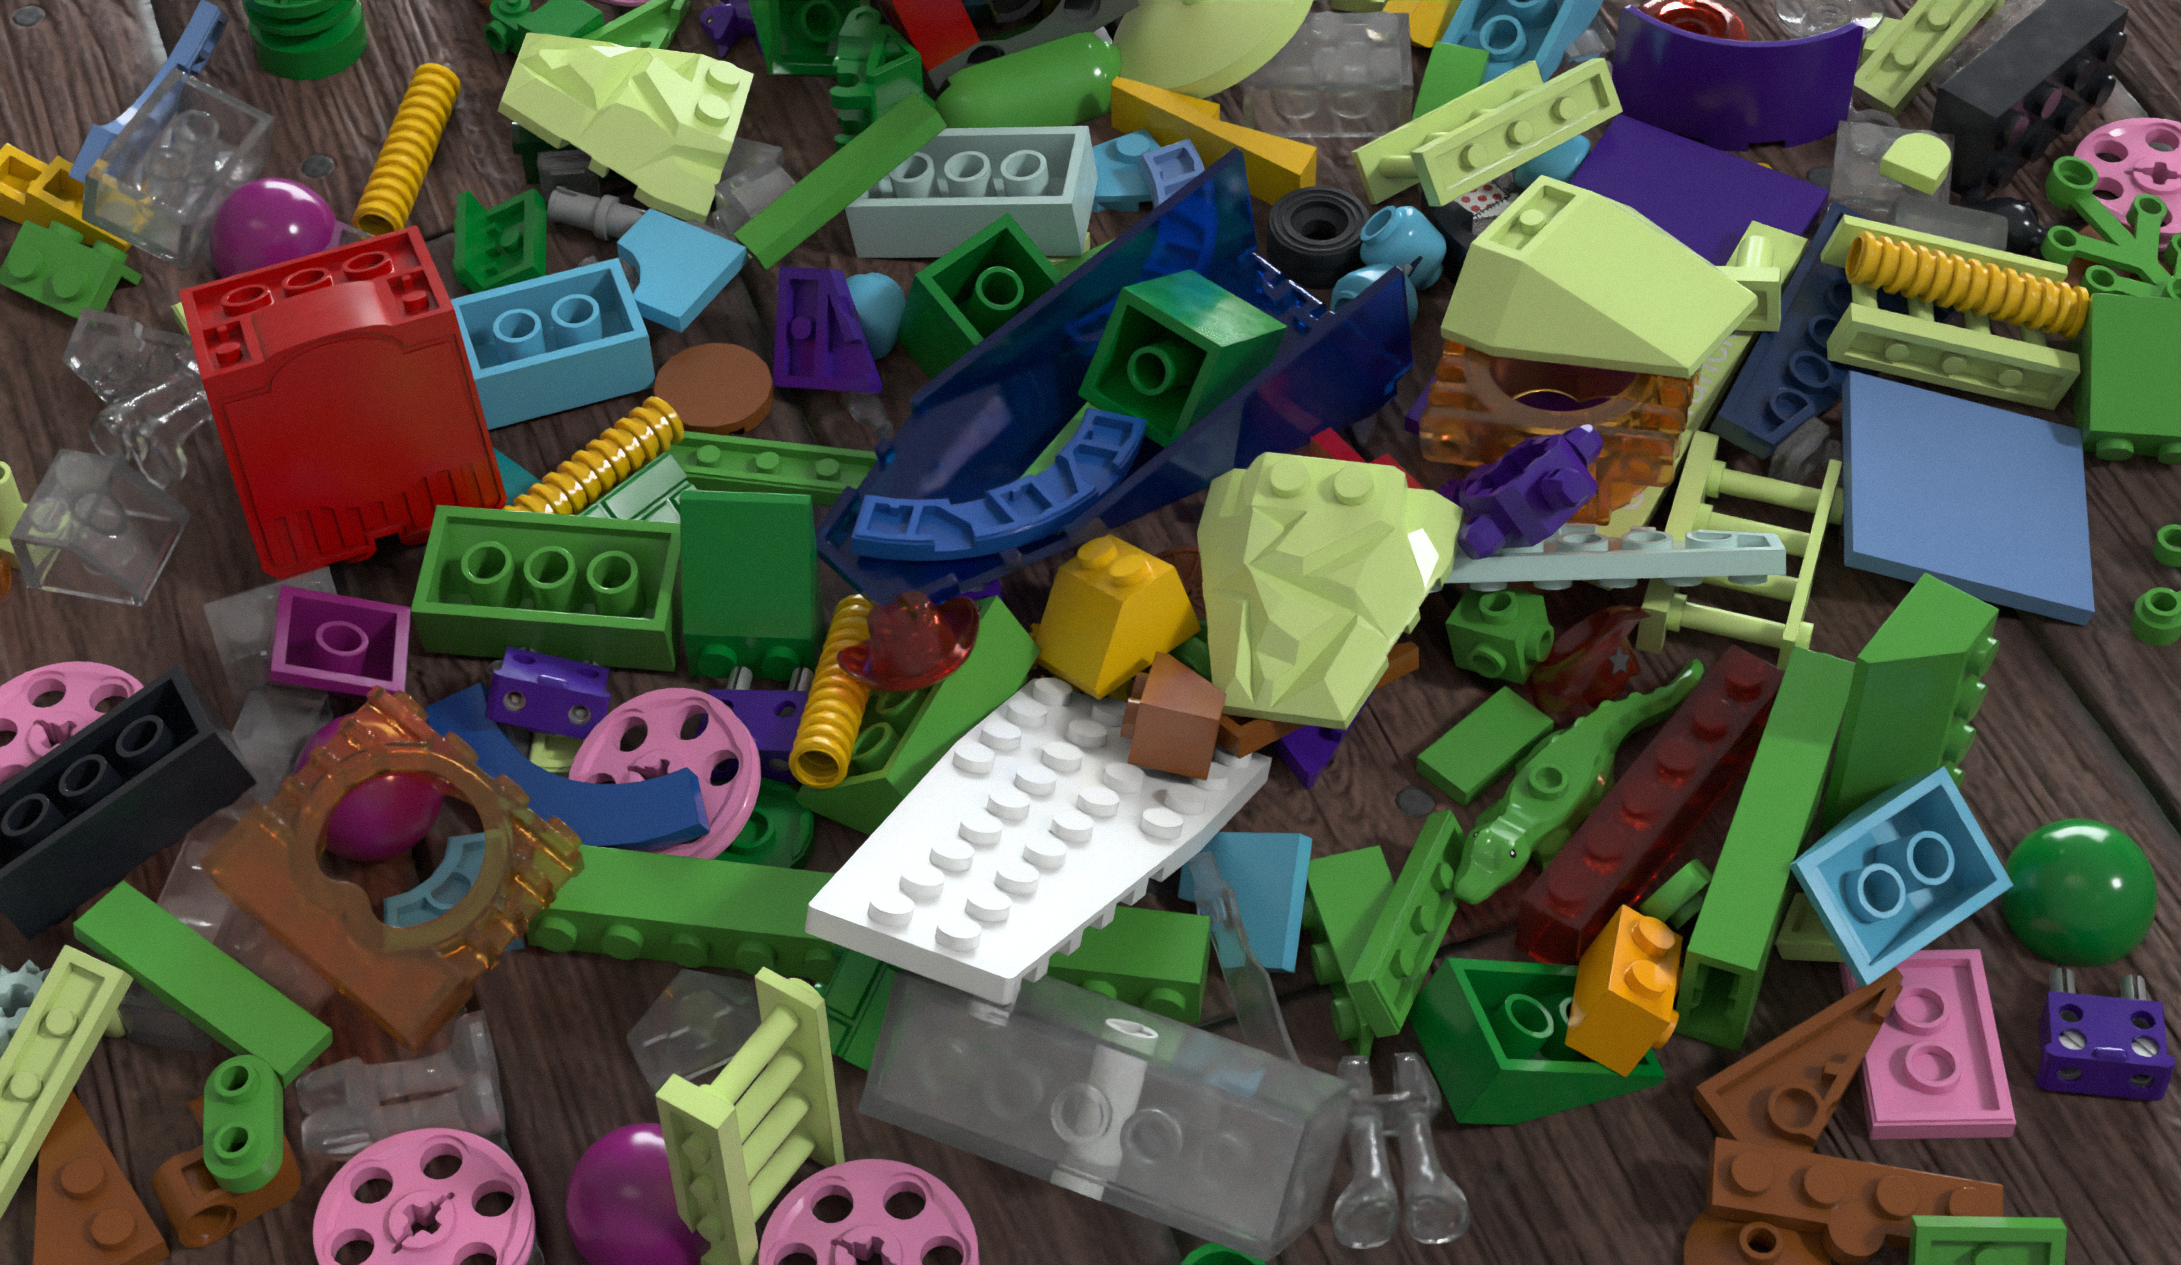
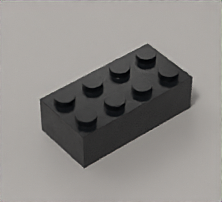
M2046 0L1943 83L1938 90L1929 135L1935 136L1946 143L1951 151L1948 173L1941 185L1960 196H1963L1973 186L1981 187L1986 197L1996 189L2003 190L2012 181L2016 172L2026 163L2038 161L2047 150L2049 144L2058 136L2071 133L2081 117L2094 106L2097 108L2103 106L2111 96L2116 84V79L2112 77L2115 62L2127 42V35L2123 31L2129 9L2113 0Z
M179 663L0 785V910L29 941L47 928L63 922L73 910L105 888L121 882L131 870L163 848H168L179 842L186 832L218 810L234 804L244 792L257 784L222 715Z

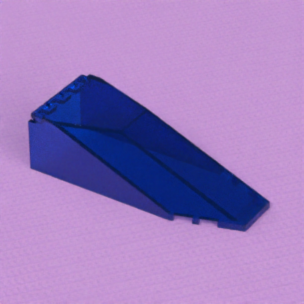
M1234 147L915 392L909 400L912 413L892 441L884 437L881 438L874 448L877 462L859 487L854 489L847 486L816 528L815 536L818 557L885 617L889 616L890 607L892 606L897 611L909 609L904 617L906 618L1210 487L1213 479L1234 468L1247 470L1257 456L1265 452L1286 454L1309 444L1310 437L1329 427L1336 432L1371 417L1398 395L1397 382L1403 377L1405 372L1414 366L1404 271L1395 265L1337 312L1333 310L1327 312V306L1294 280L1286 281V274L1261 255L1253 252L1257 249L1244 156L1240 150ZM1191 269L1288 326L1271 365L1166 448L1144 436L1139 453L1120 484L1072 523L1063 526V531L1058 536L1051 534L1038 541L1017 548L1013 547L1006 551L955 560L906 561L850 554L851 537L865 495L911 500L948 498L950 505L984 499L986 491L1020 479L1087 402L1086 399L1077 394L1122 287Z

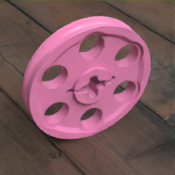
M2131 118L2111 122L2099 127L2080 142L2074 157L2087 161L2096 169L2099 179L2094 190H2106L2118 197L2114 200L2096 198L2133 237L2134 228L2127 222L2126 213L2134 198L2139 194L2147 193L2157 196L2166 204L2167 214L2163 221L2167 226L2160 227L2158 252H2164L2171 238L2181 232V123L2159 118ZM2148 143H2165L2174 150L2161 152L2151 148ZM2111 153L2121 158L2122 161L2115 163L2106 162L2098 158L2096 154Z
M80 661L62 662L39 667L25 672L0 686V731L9 730L17 733L13 741L0 747V785L59 746V743H63L105 713L95 711V707L100 701L111 696L129 698L144 686L130 674L115 667L101 663ZM55 690L65 693L63 699L51 707L41 708L32 705L34 700L45 692ZM49 740L54 742L56 745L51 747Z
M666 688L634 697L605 716L593 728L579 748L571 766L568 779L593 784H601L607 781L623 784L644 781L645 779L641 775L652 779L688 767L698 776L710 833L702 835L693 843H681L648 852L713 860L736 839L749 820L759 793L761 763L756 743L750 731L722 701L705 692L694 689ZM700 713L708 714L709 722L707 728L700 736L692 740H681L680 732L687 719ZM646 725L648 732L644 743L633 751H621L620 742L623 735L634 726ZM728 758L738 759V772L730 782L721 786L711 785V773L717 764Z
M449 1128L417 1129L395 1134L372 1144L355 1155L336 1173L326 1187L316 1209L313 1223V1246L319 1265H341L335 1261L337 1251L346 1243L355 1240L368 1241L374 1245L370 1257L358 1265H460L464 1259L477 1253L493 1256L497 1260L496 1265H526L535 1239V1214L529 1189L521 1170L500 1147L476 1134ZM452 1155L462 1160L459 1170L448 1178L432 1179L424 1174L426 1165L438 1156ZM385 1179L393 1184L388 1196L379 1202L372 1204L362 1203L354 1198L359 1186L368 1180ZM505 1192L514 1198L512 1206L499 1216H482L475 1211L477 1202L489 1193ZM436 1221L438 1230L433 1234L421 1230L413 1235L411 1227L415 1224L420 1223L428 1227Z
M861 1159L839 1163L813 1174L798 1184L785 1196L771 1215L762 1236L758 1261L759 1265H778L781 1259L789 1254L805 1253L813 1257L817 1265H857L856 1258L868 1261L874 1253L881 1254L883 1265H923L922 1260L928 1251L934 1247L949 1246L958 1250L963 1256L961 1265H980L975 1228L968 1211L957 1195L932 1174L910 1164L885 1159ZM909 1191L916 1193L925 1201L924 1209L919 1215L911 1219L901 1220L894 1218L885 1210L887 1201L899 1192ZM829 1195L843 1196L853 1204L851 1213L844 1220L836 1223H826L818 1220L812 1211L819 1200Z

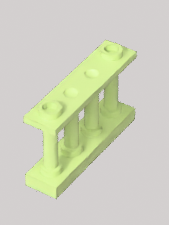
M1592 58L1545 83L1542 81L1536 61H1528L1351 153L1370 204L1376 205L1421 182L1429 206L1442 207L1623 112L1605 58Z
M1845 214L1820 254L1821 263L1845 268L1848 252L1853 241L1859 234L1866 231L1873 233L1875 240L1880 236L1890 237L1893 245L1901 240L1909 242L1911 249L1916 245L1925 246L1929 254L1933 250H1941L1945 252L1947 258L1951 254L1962 256L1964 262L1969 259L1979 260L1982 267L1987 263L1998 265L2000 271L2004 268L2015 269L2018 275L2022 272L2033 274L2035 280L2039 277L2050 278L2053 285L2058 281L2063 282L2068 275L2067 266ZM1865 281L1860 285L1851 284L1853 303H1850L1827 340L1828 360L2049 410L2056 408L2081 373L2078 354L2047 347L2046 336L2041 327L2035 331L2026 329L2024 323L2019 325L2021 341L1991 335L1989 315L1986 314L1984 317L1975 316L1972 314L1971 308L1964 313L1965 328L1934 322L1933 301L1930 304L1920 302L1918 295L1913 299L1908 298L1909 316L1878 309L1876 290L1867 288Z
M1695 430L1664 532L1671 534L1673 541H1685L1686 533L1690 531L1697 532L1698 529L1776 533L1786 548V554L1804 558L1799 578L1786 575H1768V581L1765 583L1741 585L1728 581V576L1703 577L1702 583L1791 602L1787 623L1784 624L1687 602L1688 595L1679 593L1680 586L1667 585L1663 582V578H1650L1641 608L1635 649L1661 654L1667 630L1679 632L1681 626L1780 649L1774 681L1782 682L1794 646L1809 649L1814 624L1804 622V615L1828 524L1841 525L1844 514L1843 488L1837 487L1842 461L1830 459L1822 489L1725 469L1726 462L1715 460L1719 436ZM1720 493L1815 513L1811 532L1806 533L1713 512L1714 506L1705 504L1706 497L1718 498Z
M762 967L755 976L761 1024L711 1085L702 1084L698 1087L673 1073L655 1095L678 1215L688 1226L692 1234L697 1228L698 1232L707 1241L711 1242V1248L701 1257V1265H759V1246L755 1223L804 1161L809 1157L826 1167L845 1162L825 999L807 982L798 978L786 979L765 967ZM768 1063V1066L765 1068V1070L760 1074L756 1081L751 1085V1087L746 1091V1093L734 1106V1103L739 1099L743 1092L748 1088V1086L752 1083V1081L757 1077V1075Z

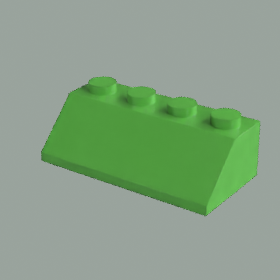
M437 505L411 607V614L425 652L504 658L507 646L517 649L526 647L525 650L530 651V648H532L536 653L579 662L589 660L588 664H593L594 661L599 666L674 672L683 631L680 523Z
M1924 573L1857 656L1819 830L1828 833L1850 813L1897 782L1945 766L1959 790L1965 776V771L1959 769L1958 764L1967 754L1976 735V729L1969 726V722L1981 707L1988 690V686L1981 683L1980 680L1991 666L2000 645V641L1992 638L1999 612L1998 608L1927 573Z
M998 595L906 620L908 625L902 626L876 667V674L872 682V688L869 691V698L862 716V723L859 727L858 737L848 765L847 775L840 784L832 788L817 789L803 784L794 797L802 807L871 836L958 740L1026 685L1028 681L1027 673L1041 652V649Z

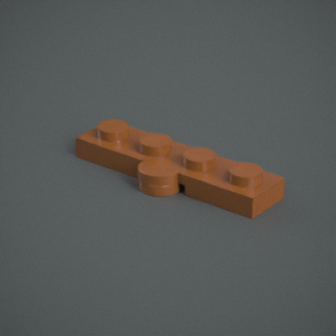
M1715 1137L1709 1148L1705 1215L1749 1223L1762 1221L1775 1227L1820 1234L1822 1246L1827 1254L1837 1263L1842 1265H1863L1874 1257L1883 1245L1884 1240L1889 1246L1909 1249L1911 1215L2003 1217V1185Z

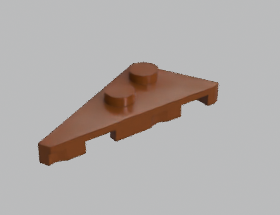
M1894 967L1868 986L1858 988L1695 1087L1693 1100L1722 1138L1811 1153L1903 989L1901 983L1904 977Z
M72 1089L39 1149L33 1265H155L171 1256L166 1242Z

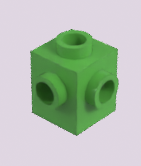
M1468 587L1445 622L1456 667L1477 672L1487 678H1500L1522 685L1525 684L1537 663L1547 659L1554 641V630L1548 622L1543 596L1533 594L1521 588L1507 587L1499 591H1476Z

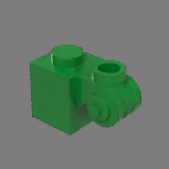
M493 0L489 8L492 19L483 26L482 33L487 44L495 52L503 54L509 50L518 55L526 33L581 38L605 24L603 12L582 0H549L533 13L530 0Z

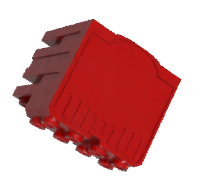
M417 225L179 290L201 380L263 572L284 581H293L310 575L315 568L338 561L345 563L363 561L376 552L377 548L374 539L397 532L402 544L417 545L427 542L437 505L500 510L506 504V492L455 309Z

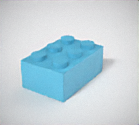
M619 258L451 299L488 430L653 388L655 373L649 335Z

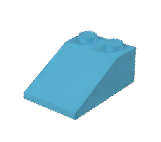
M1462 0L1440 42L1490 51L1489 66L1483 84L1528 61H1536L1542 81L1545 83L1569 55L1566 48L1572 41L1577 46L1587 34L1603 0Z
M1945 766L1897 782L1850 813L1789 865L1859 987L1868 986L2014 886Z

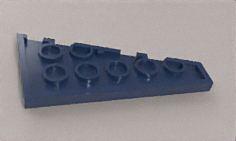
M1834 200L1781 296L1779 332L1762 331L1709 431L1763 460L1842 402V384L1850 370L1874 377L1881 373L1872 369L1828 360L1827 340L1853 301L1852 288L1847 280L1845 268L1821 263L1820 254L1844 214L1871 220ZM1882 286L1876 290L1878 309L1909 316L1908 298L1902 297L1900 290L1896 294L1885 293ZM1935 300L1933 301L1934 322L1947 324L1961 313L1954 309L1953 304L1948 308L1938 306Z

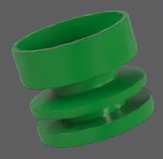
M243 0V9L249 18L248 29L255 56L263 69L277 77L297 81L322 79L348 68L360 58L367 47V28L362 5L359 0Z

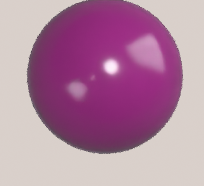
M269 177L243 184L224 199L216 211L211 224L209 246L214 266L223 279L341 246V235L334 213L318 193L308 186L291 179Z
M356 712L332 720L310 737L295 763L291 788L293 804L298 819L314 841L327 851L342 858L353 861L374 862L403 854L427 835L440 813L445 785L439 757L429 740L416 727L394 715L381 712Z
M638 1123L615 1129L594 1142L580 1157L571 1173L566 1189L565 1219L570 1237L576 1249L589 1265L700 1264L701 1257L711 1248V1242L707 1241L698 1232L697 1228L692 1234L688 1226L678 1215L661 1124Z

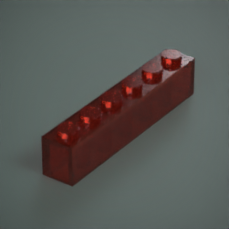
M1732 644L1522 896L1515 948L1543 964L1579 966L1582 955L1622 904L1629 908L1635 904L1757 753L1785 673L1784 670Z

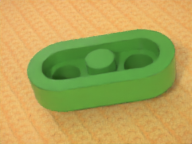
M1696 858L1662 885L1639 909L1645 916L1657 918L1665 924L1669 921L1678 930L1701 911L1708 892L1706 887L1710 885L1713 875Z
M239 1055L224 1061L210 1074L204 1088V1163L217 1184L224 1190L232 1193H248L262 1188L275 1177L283 1161V1088L269 1063L261 1057L254 1055ZM244 1084L241 1088L235 1090L237 1087ZM246 1143L240 1150L231 1152L237 1144Z

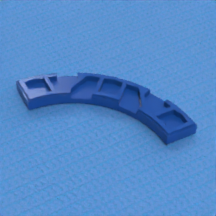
M1086 408L1082 421L1073 437L1056 454L1055 462L1035 477L1029 474L1010 484L986 491L984 499L950 505L948 498L911 500L865 495L851 537L850 554L906 561L955 560L1011 550L1043 539L1068 527L1091 512L1115 490L1127 475L1139 453L1145 436L1147 419Z
M481 682L425 707L432 738L441 759L455 781L486 812L507 828L514 829L516 833L538 843L540 840L648 852L678 845L710 833L698 776L688 767L640 782L593 784L575 781L552 774L532 763L520 753L505 731L502 722L493 721L485 717L490 690Z

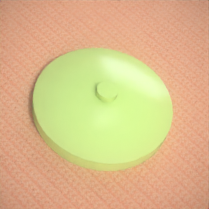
M1138 0L1140 6L1124 15L1113 40V44L1119 48L1121 53L1120 77L1199 99L1217 94L1242 81L1272 59L1289 42L1304 22L1313 0Z

